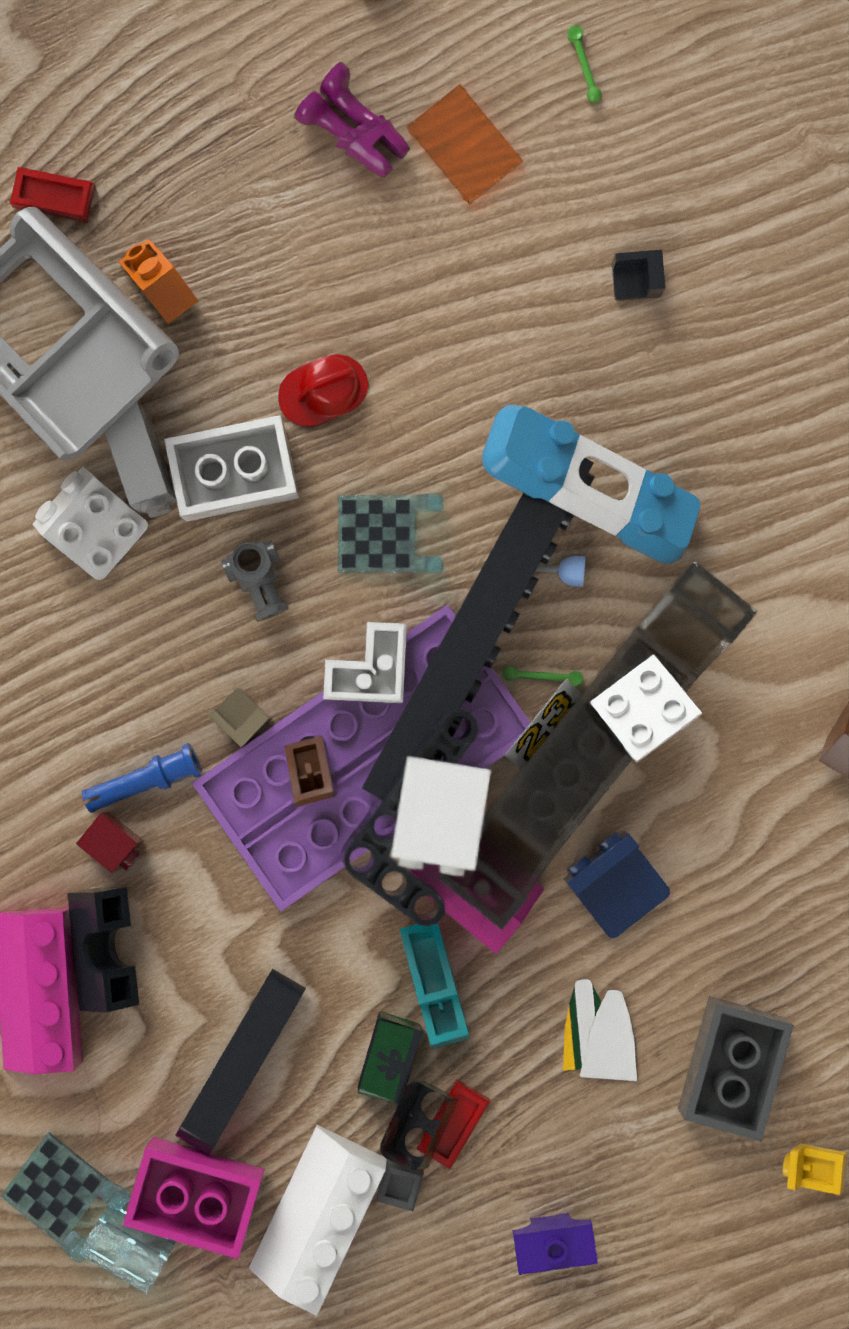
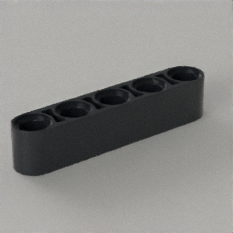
M272 968L175 1136L205 1154L210 1155L306 990L305 987Z

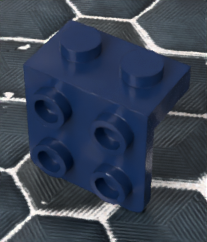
M615 831L598 844L600 850L589 859L586 856L579 858L567 868L569 874L563 878L610 938L618 937L670 895L669 887L638 849L639 845L625 831L620 835Z

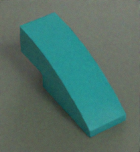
M439 923L432 926L415 924L400 928L401 938L431 1047L434 1050L471 1039Z

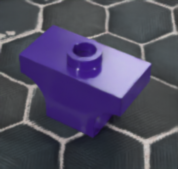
M569 1213L530 1218L531 1223L528 1226L512 1230L519 1275L598 1264L591 1219H572Z

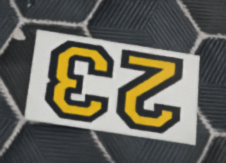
M567 678L505 754L521 770L580 698L581 693Z

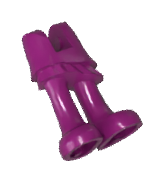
M339 62L323 79L320 86V94L317 91H313L305 97L298 106L294 118L304 125L321 126L339 139L335 147L345 149L347 156L355 158L367 169L385 178L393 168L373 145L379 141L399 159H403L410 151V148L390 120H386L384 115L377 116L372 113L350 92L349 82L351 75L349 68L343 62ZM324 98L341 109L359 126L354 129L350 127L328 106Z

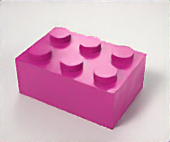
M152 1137L144 1150L123 1226L238 1259L265 1169L212 1153L207 1155L195 1148Z

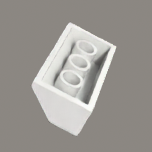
M316 1125L249 1269L281 1299L317 1316L386 1171L387 1159Z

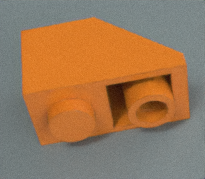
M149 238L143 243L132 246L127 251L125 257L119 261L123 269L167 324H170L198 302V299L174 266Z

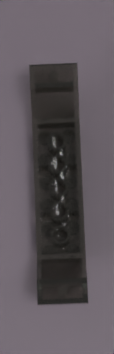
M694 560L630 630L485 810L475 870L465 869L464 876L441 872L438 879L502 930L527 900V896L550 861L632 761V758L623 747L624 745L591 705L590 701L652 655L656 656L686 693L698 677L736 640L758 611Z

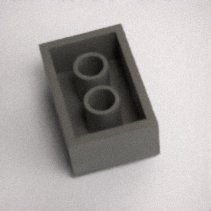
M709 996L678 1105V1110L684 1120L762 1142L794 1025L782 1016Z

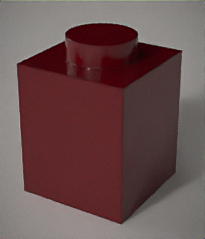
M109 811L100 813L77 841L76 845L113 874L119 871L121 867L127 871L142 854L137 848L144 840Z

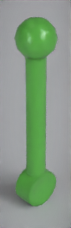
M572 26L568 30L567 37L571 43H574L589 89L587 98L590 102L597 103L602 98V92L595 85L581 42L583 30L579 26Z
M507 666L502 672L504 679L507 681L523 678L564 682L567 678L574 687L581 685L583 682V675L578 671H573L569 674L520 671L516 670L513 666Z

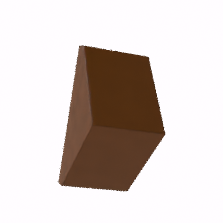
M322 736L284 746L296 807L338 795Z

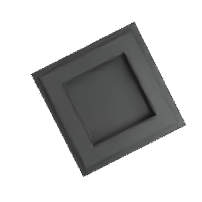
M387 1160L386 1171L380 1181L376 1201L414 1211L424 1170L408 1171Z

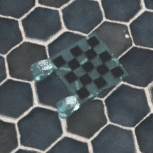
M338 495V573H441L443 570V560L441 557L416 556V511H442L443 498L441 495Z
M49 1132L0 1197L61 1245L70 1258L77 1263H81L89 1256L94 1246L87 1238L73 1232V1229L98 1196L112 1210L119 1212L130 1201L131 1194L123 1187L106 1178Z

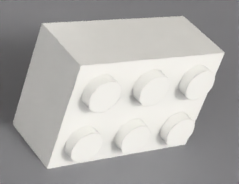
M281 415L164 439L179 515L186 522L300 498L285 424Z

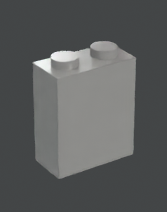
M135 402L105 431L129 505L142 515L148 513L149 518L170 512V505L176 504L177 500L151 418L138 402Z

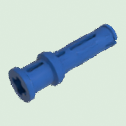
M190 743L182 746V750L165 757H160L159 755L152 757L148 766L89 789H83L82 798L84 801L98 795L100 796L99 799L85 804L88 811L94 813L96 810L156 786L159 789L166 790L171 788L174 781L190 775L199 777L202 775L201 766Z

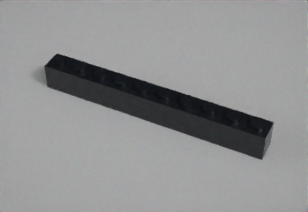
M584 458L579 466V475L581 480L590 486L595 478L593 474L589 473L594 462ZM525 493L522 494L363 784V790L379 798L404 765L407 756L410 757L439 716L446 710L452 708L460 709L464 700L472 703L482 685V682L476 679L483 665L491 668L501 650L495 643L502 631L508 634L511 632L520 613L514 610L521 596L527 600L539 580L533 576L540 562L545 565L548 564L558 545L552 542V539L558 528L564 531L567 529L574 516L573 514L542 498H533ZM462 716L454 717L448 724V732L452 738L463 720ZM432 749L425 754L424 759L440 761L442 753L439 749ZM402 786L399 790V798L401 796Z

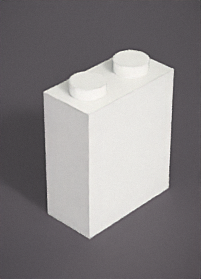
M407 756L391 851L392 857L399 858L398 865L423 869L424 862L440 865L439 872L464 876L465 869L475 870L490 770Z

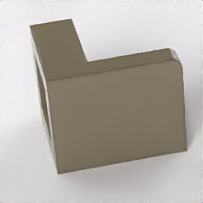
M240 688L235 689L217 709H213L208 714L240 747L247 745L272 719Z

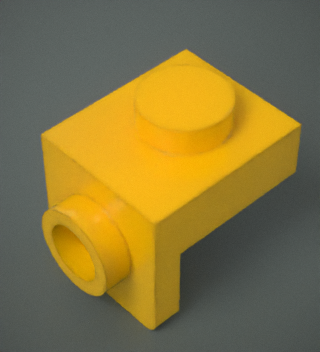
M800 1143L791 1149V1152L787 1153L784 1158L783 1176L788 1177L787 1189L796 1191L800 1187L841 1195L844 1192L847 1153Z

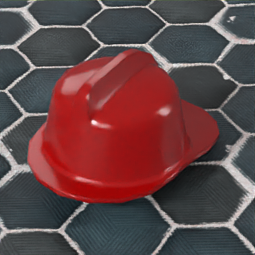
M334 354L321 357L296 368L286 375L280 384L278 393L280 409L285 417L296 425L311 427L323 424L347 414L360 406L367 394V375L360 363L350 356Z

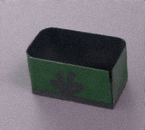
M379 1011L357 1088L358 1094L399 1104L407 1087L423 1032L419 1023Z
M426 1081L408 1084L381 1141L380 1151L383 1157L408 1171L428 1168L459 1099ZM430 1092H437L443 1095L447 1101L446 1110L439 1120L428 1119L421 1109L423 1098ZM414 1128L426 1130L431 1137V1143L424 1156H413L406 1149V1135Z

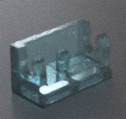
M109 1202L79 1254L147 1294L176 1242L123 1226L126 1212Z

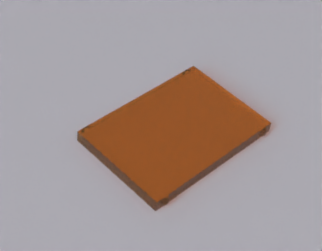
M461 84L407 126L409 133L415 137L469 205L523 161Z

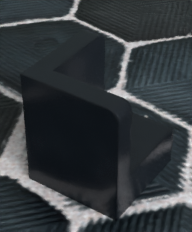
M662 249L615 254L611 266L614 298L616 301L660 298L666 288Z

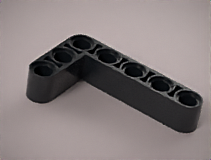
M452 708L446 710L439 716L410 757L424 759L425 754L429 750L439 749L443 756V762L457 764L478 734V724L475 717L461 709ZM462 716L467 724L466 732L459 738H452L448 732V724L454 717ZM405 762L343 845L341 860L351 876L421 926H432L437 924L445 913L443 898L432 886L406 867L398 865L399 862L389 855L392 851L400 802L399 790L403 784ZM382 815H391L395 820L393 830L386 835L377 834L374 829L376 820ZM366 848L370 850L371 858L365 866L355 867L350 864V856L355 849ZM390 872H399L403 877L401 886L393 891L383 889L382 881L384 877ZM420 897H433L434 907L429 913L418 914L415 912V904Z

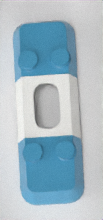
M516 404L507 405L499 410L494 418L482 454L483 466L492 477L533 498H542L622 539V544L660 563L671 564L682 558L692 536L700 509V501L695 495L674 485L669 475L665 473L653 474L576 433L569 422L564 420L553 421L529 407ZM584 458H594L625 475L629 484L626 497L623 500H615L586 485L579 475V466Z

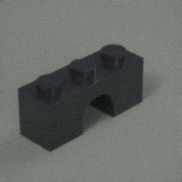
M99 887L67 893L79 1011L108 1013L139 1005L135 965H125L119 959L115 949V936L118 929L131 926L127 887Z

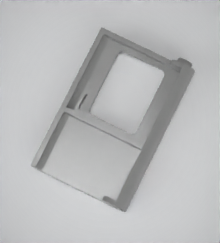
M27 207L14 215L10 224L12 237L0 248V283L24 260L32 258L85 311V315L33 365H28L0 336V395L60 459L72 460L90 447L172 368L179 356V349L41 210L36 207Z

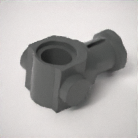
M272 540L266 543L262 541L257 544L253 542L242 543L236 547L232 554L227 556V559L221 561L230 582L238 580L242 592H249L257 611L255 615L257 622L274 617L289 609L287 603H282L274 583L278 579L274 564L281 561ZM251 551L258 552L261 556L259 567L254 571H245L241 565L244 554ZM263 589H264L265 594H266V596H267V599H268V601H269V605H267V602H266V600H265V598H264V595H263V593H262V590H263Z

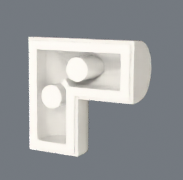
M367 622L365 661L325 660L323 699L403 703L407 624Z

